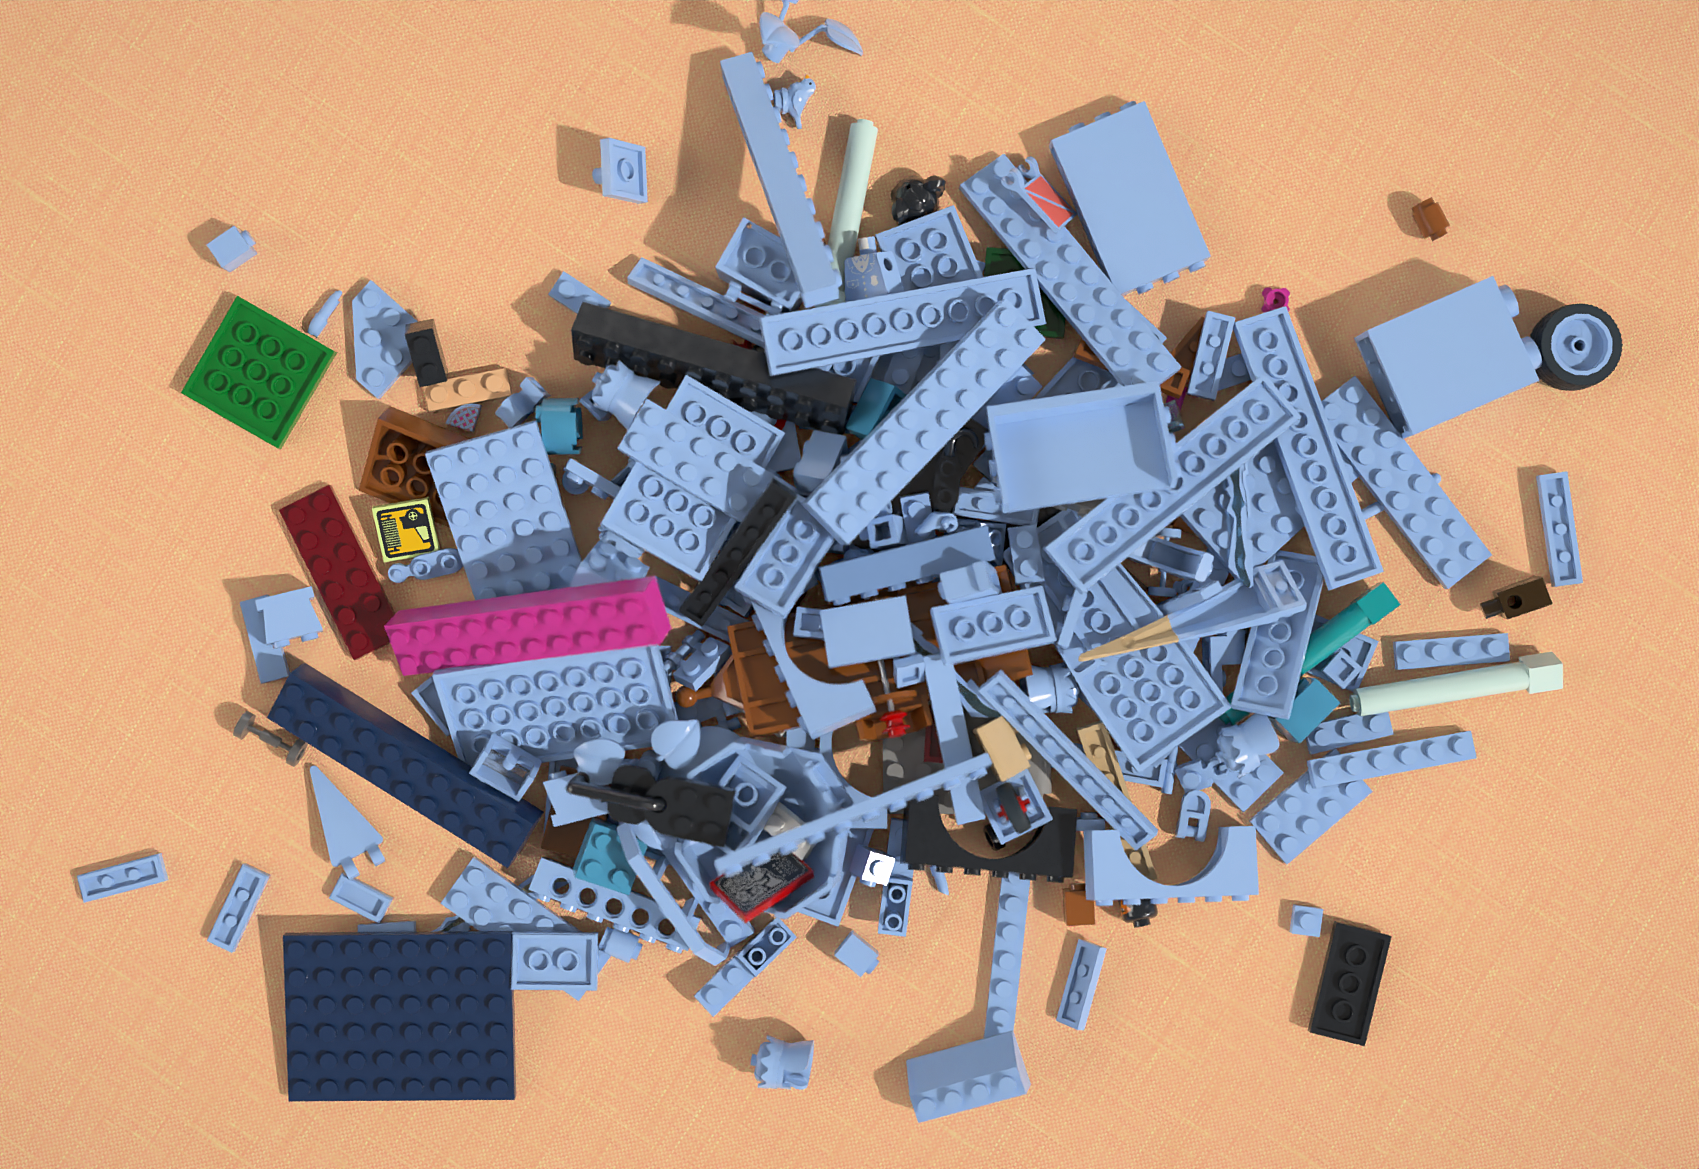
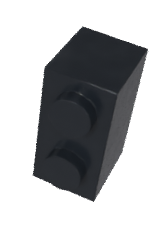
M434 318L406 324L404 335L419 387L447 382L448 368Z

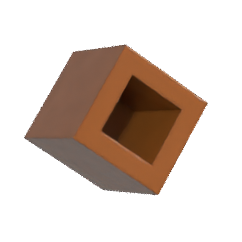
M1071 883L1069 888H1062L1064 923L1066 926L1095 925L1094 900H1086L1085 883Z

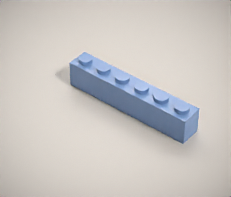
M978 526L817 567L825 601H833V605L850 602L849 596L861 594V598L878 595L877 589L888 587L889 591L905 588V582L916 580L917 584L934 580L933 575L970 566L983 560L988 563V561L994 560L995 556L988 527Z

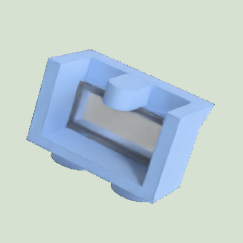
M492 733L469 774L513 799L520 801L535 779L542 760Z

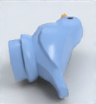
M806 74L801 82L792 83L788 89L781 87V90H774V106H777L782 114L789 113L794 119L797 129H802L801 113L808 99L816 90L815 82Z

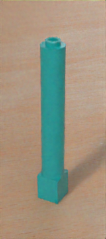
M1378 582L1350 602L1351 604L1310 634L1300 677L1367 627L1376 624L1401 605L1384 582ZM1234 691L1225 697L1230 705ZM1231 707L1221 714L1219 718L1225 725L1230 723L1234 726L1252 712L1232 709Z

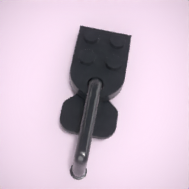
M622 765L614 772L611 788L590 784V778L584 772L577 773L566 784V791L569 794L608 802V813L616 821L637 825L647 820L654 830L663 835L723 848L726 845L736 789L677 776L665 777L656 781L648 769L633 765Z

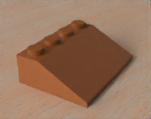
M390 406L377 419L359 491L388 503L429 497L434 522L450 528L425 453L469 440L470 438Z

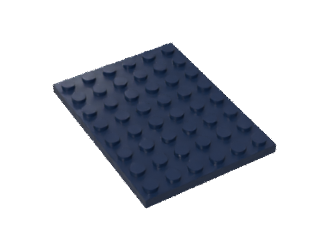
M513 931L285 933L283 935L288 1102L515 1100L514 990H511Z

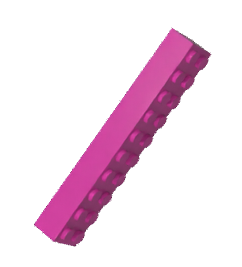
M655 576L399 610L384 626L403 676L432 673L435 670L460 666L504 664L660 645L671 630V624Z

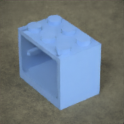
M743 217L715 266L719 279L730 284V281L742 285V292L766 305L771 306L773 300L782 304L783 313L798 311L803 300L780 237Z

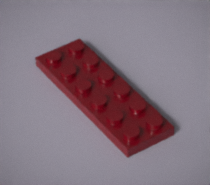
M327 485L279 509L353 660H358L390 644L384 626L396 613L332 485Z

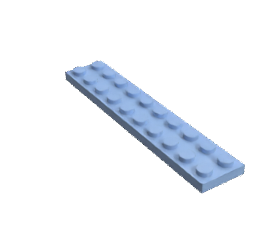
M1004 153L960 184L959 190L1025 270L1035 268L1039 287L1121 386L1159 381V385H1161L1180 370V364L1064 226L1055 234L1018 192L1007 189L1002 185L1001 180L1004 176H1007L1010 181L1014 182V177L1009 171L1016 168ZM1023 177V181H1024V185H1025V184L1028 183V182H1027V180Z
M1032 268L762 317L759 319L770 376L960 341L997 302L1006 298L1034 327L1044 325L1046 321L1036 278V270Z
M1281 307L1234 322L1233 331L1252 383L1265 374L1301 416L1297 422L1275 438L1274 443L1328 591L1384 572L1287 307Z
M1265 374L1261 375L1176 443V450H1173L1174 460H1179L1181 477H1178L1175 488L1107 498L1045 547L1044 551L1077 591L1083 594L1301 418L1300 414Z

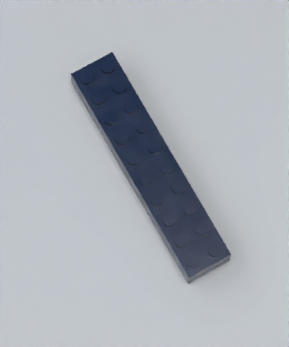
M305 662L290 672L267 716L269 720L506 868H509L519 856L544 811L523 798L517 801L487 783L480 781L469 774L472 766Z

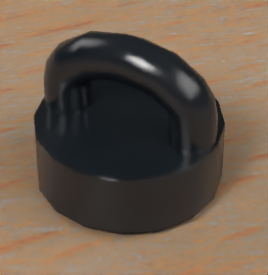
M991 823L985 825L983 832L990 847L994 851L1006 847L1005 843L1001 845Z

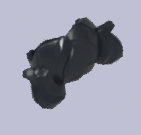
M911 175L899 181L892 189L890 195L893 203L892 216L894 221L898 222V226L938 210L939 197L943 195L946 184L942 177L933 175L923 179L919 176Z

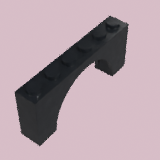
M932 796L922 801H917V798L906 802L907 806L904 807L900 864H908V870L925 871V866L936 867V872L953 873V868L964 869V875L981 876V871L992 872L991 877L1008 878L1009 873L1019 874V880L1036 881V876L1047 877V882L1064 883V878H1073L1077 809L1047 807L1053 820L1039 826L1033 837L1023 848L1004 858L989 859L966 851L952 839L941 819L939 796Z

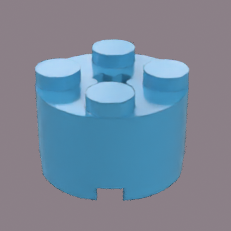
M578 397L544 398L540 406H536V421L541 423V436L547 455L581 454L582 446H577V439H583V420L581 407L576 408L575 406L580 401Z

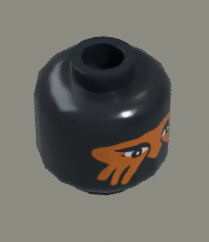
M1140 899L1141 904L1123 905V900H1118L1122 920L1126 923H1133L1134 928L1151 925L1150 919L1155 918L1158 914L1157 905L1151 904L1150 899Z

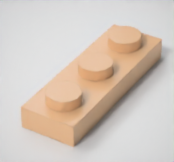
M507 368L451 378L447 382L424 386L429 412L456 408L465 404H477L503 399L513 394Z

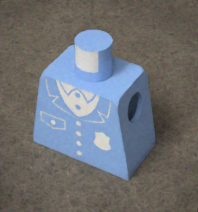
M875 236L859 238L860 256L846 258L845 302L904 292L894 254L891 251L877 252Z

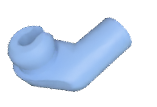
M932 512L916 528L915 532L924 540L934 530L953 532L958 526L957 518L950 512Z

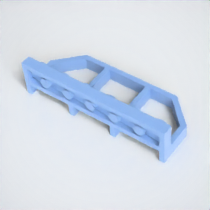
M623 822L618 824L616 829L628 863L694 955L716 966L727 959L731 947L754 934L755 929L750 921L745 924L725 903L720 902L716 904L705 900L674 853L676 841L679 838L674 837L668 848L661 850L665 856L658 859L653 868H651L641 853L631 824ZM669 862L693 894V897L685 901L682 910L660 880ZM698 903L725 939V942L717 946V949L705 943L690 922Z

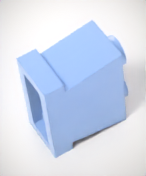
M984 560L973 563L970 566L940 573L941 582L938 583V589L942 599H946L950 604L1003 594L996 569Z
M312 586L255 600L257 612L264 613L266 646L272 645L273 649L289 646V640L301 637V641L305 642L319 638L318 633L323 632V628L310 600L314 599Z
M577 767L578 773L582 772L580 767ZM566 770L549 774L550 780L543 782L556 814L551 816L554 827L608 813V802L569 794L566 791V784L577 773L567 775Z

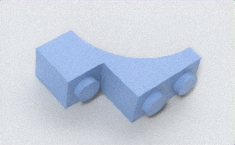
M1154 537L1127 557V559L1139 564L1152 566L1178 578L1204 583L1212 571L1214 556Z

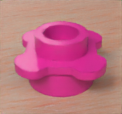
M1267 287L1262 291L1264 305L1261 310L1263 313L1285 306L1289 312L1290 292L1287 288L1272 290L1270 287ZM1274 299L1278 300L1277 304L1273 303Z

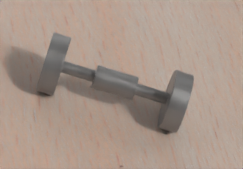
M246 711L237 722L233 736L242 740L250 731L258 735L259 740L275 748L281 747L289 751L286 763L295 767L303 757L308 743L300 738L297 739L293 746L282 742V738L265 729L261 731L253 727L256 715Z

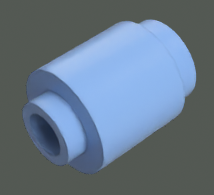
M607 927L599 948L605 950V954L629 963L631 958L637 960L643 944L639 943L640 938L637 935Z

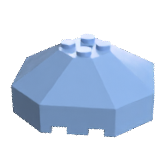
M741 737L687 774V779L717 785L740 754L786 787L779 802L806 824L853 806L854 803L821 753L747 737ZM763 829L754 844L773 836ZM833 830L824 834L825 839L817 842L807 859L803 860L814 871V878L763 912L775 914L774 917L786 920L833 889L840 881L849 830L838 834ZM679 838L676 841L674 853L705 900L716 904L723 902L710 889L709 882L719 876L714 860L728 854L714 845Z

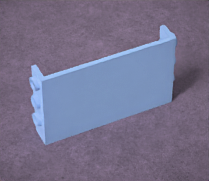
M1136 101L1126 103L1120 107L1121 111L1112 115L1110 112L1102 113L1094 118L1095 122L1086 126L1084 122L1076 124L1068 129L1069 133L1052 139L1049 144L1051 154L1100 269L1122 296L1136 290L1138 295L1154 288L1153 283L1163 280L1164 284L1180 277L1179 272L1189 269L1190 273L1205 267L1204 262L1211 257L1145 101L1138 104Z
M1159 381L986 406V420L989 433H984L985 446L987 451L992 450L993 460H989L991 478H997L998 487H993L995 503L996 505L1001 504L1002 513L1175 488L1178 477H1181L1179 460H1174L1173 450H1176L1174 433H1169L1167 426L1171 422L1168 406H1163Z

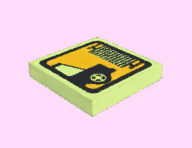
M429 497L372 507L384 562L414 558L420 554L440 550Z

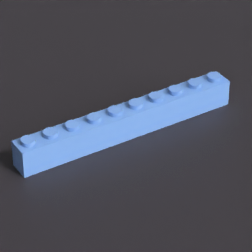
M753 52L721 60L720 65L724 84L805 308L838 299V287L842 286L841 277L838 269H832L830 262H833V256L829 245H823L822 238H824V232L821 222H815L813 218L816 211L812 198H806L804 192L807 191L804 176L803 174L798 175L796 172V168H799L795 152H789L787 146L790 145V140L786 128L781 129L779 123L782 122L781 115L777 106L772 107L771 100H773L771 87L769 83L764 84L762 78H765L761 61H755Z

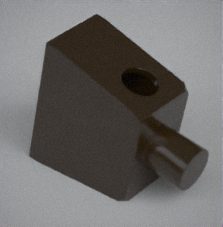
M1531 576L1492 591L1494 599L1480 603V607L1485 619L1499 614L1504 619H1511L1552 605L1553 603L1543 577ZM1514 596L1515 603L1509 606L1508 598Z

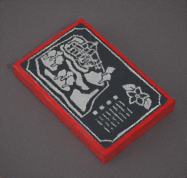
M781 852L770 855L771 860L758 866H754L753 863L742 866V872L730 877L722 874L709 883L710 889L746 924L813 879L814 871L792 852L786 855H781Z

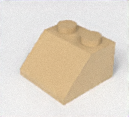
M999 716L972 729L983 753L988 752L992 762L990 768L997 781H1006L1030 767L1028 760L1032 757L1025 743L1019 744L1015 736L1019 732L1003 716Z

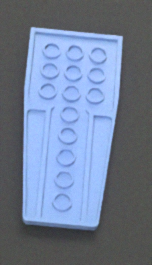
M1068 508L1066 511L1062 510L1037 528L1045 581L1019 585L1021 590L1043 586L1054 630L1058 621L1063 623L1066 612L1062 611V606L1066 595L1072 596L1074 586L1044 549L1082 519L1077 511ZM1009 547L1004 551L1003 559L1014 576ZM1120 563L1088 589L1069 648L1063 649L1057 646L1055 648L1066 667L1071 671V675L1092 710L1103 723L1135 771L1139 773L1232 706L1186 641L1083 662L1078 661L1080 654L1165 617Z

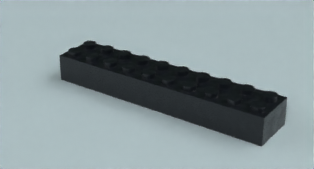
M582 302L571 328L574 360L579 361L581 364L606 368L609 365H617V362L620 360L637 376L660 381L659 385L667 389H678L687 375L749 412H759L775 420L783 419L793 422L800 427H811L822 432L844 435L845 427L853 409L856 379L817 368L770 376L766 354L585 302Z

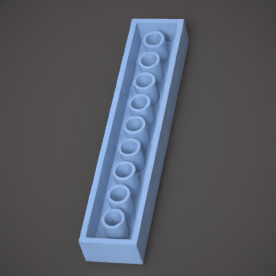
M1007 298L997 302L801 505L841 545L849 544L1046 339Z

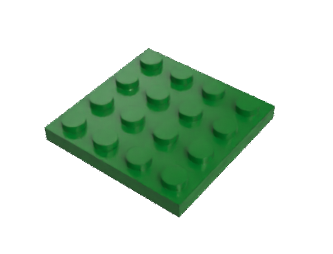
M237 296L181 393L272 446L282 449L337 352Z

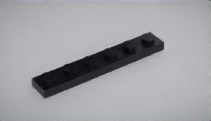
M775 478L771 480L716 556L701 582L698 581L680 606L678 612L701 627L705 624L797 498L796 492Z

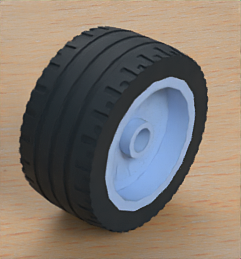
M1582 303L1565 305L1545 315L1535 325L1530 334V338L1537 345L1542 358L1541 367L1535 369L1538 378L1552 388L1565 391L1582 390L1606 379L1617 367L1623 350L1622 335L1617 327V323L1614 322L1615 320L1603 309Z

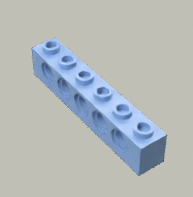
M545 856L541 857L528 889L535 892L533 897L545 902H550L552 898L561 902V908L576 913L577 909L588 912L587 918L602 923L603 919L614 922L613 928L625 933H629V930L632 929L640 933L639 938L648 942L655 943L656 939L667 943L665 948L671 951L681 953L682 950H689L688 945L676 928L671 934H664L660 930L661 920L668 919V917L655 899L633 890L630 891L629 895L575 878L572 870L573 867ZM558 878H564L569 883V889L565 894H561L555 889V881ZM584 888H590L595 892L596 898L593 903L587 904L582 901L581 892ZM611 898H616L622 903L620 913L613 914L609 912L607 903ZM641 908L647 911L649 915L647 923L638 924L634 920L633 914L636 909ZM693 914L690 922L697 930L701 917Z

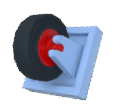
M1028 768L1006 781H998L980 790L983 809L1001 845L1053 820Z

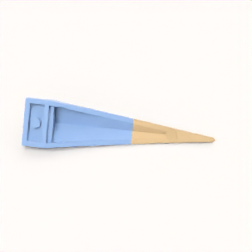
M1280 560L1254 568L1252 587L1248 588L1250 583L1247 574L1240 576L1242 581L1238 578L1224 585L1222 587L1223 590L1210 598L1173 612L1127 635L1082 653L1078 661L1083 662L1277 622L1281 617L1305 611L1307 603L1284 561Z

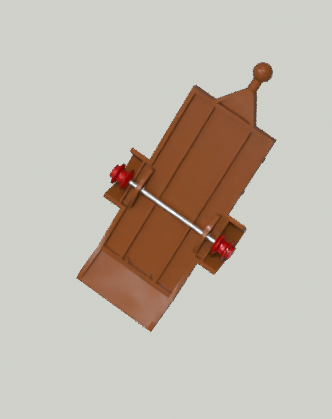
M1008 566L994 567L997 571L1002 593L1013 592ZM939 581L889 591L888 587L877 589L878 595L861 598V594L849 596L850 602L833 605V601H830V605L813 609L826 610L906 596L910 622L923 632L921 636L926 641L939 648L930 610L933 607L950 603L946 599H942L938 589V583L941 582ZM796 612L789 613L784 634L786 651L790 660L802 673L816 681L827 684L841 685L863 680L876 712L856 720L860 740L878 741L919 732L933 724L928 705L930 697L926 678L924 682L897 688L894 681L893 658L829 668L825 640L794 637ZM754 621L727 626L732 655L710 686L701 687L694 691L683 685L675 693L676 702L684 708L692 707L699 699L713 697L744 710L750 738L774 733L783 734L784 731L800 728L797 718L801 717V713L797 706L791 707L785 693L790 688L786 680L780 682L774 666L779 665L775 655L769 657L763 644L767 636L764 630H757ZM913 638L915 650L919 651L923 656L932 654ZM1027 649L954 664V670L967 683L972 679L979 688L1000 670L1012 681L1033 675ZM909 655L899 656V659L909 657ZM957 680L958 690L961 694L971 692Z

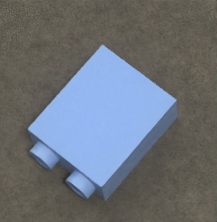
M1494 276L1373 327L1354 338L1387 415L1403 439L1540 381L1535 369L1540 368L1542 365L1540 351L1532 338L1529 336L1520 337L1512 319L1519 314L1517 299L1513 291L1506 284L1498 287Z

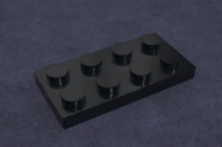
M1334 921L1307 1031L1365 1046L1390 946L1391 935Z

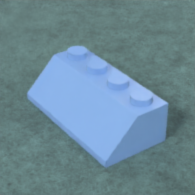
M1013 1030L907 1059L906 1061L909 1096L918 1123L1025 1095L1031 1086Z

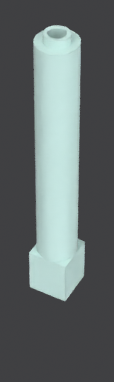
M857 119V123H851L828 240L833 256V262H830L832 269H838L842 281V286L838 287L839 298L815 305V308L845 303L846 258L854 257L878 128L873 126L874 122L870 120Z
M1552 651L1520 656L1519 662L1355 688L1353 695L1349 696L1351 710L1357 712L1360 717L1520 690H1527L1529 694L1563 689V663Z

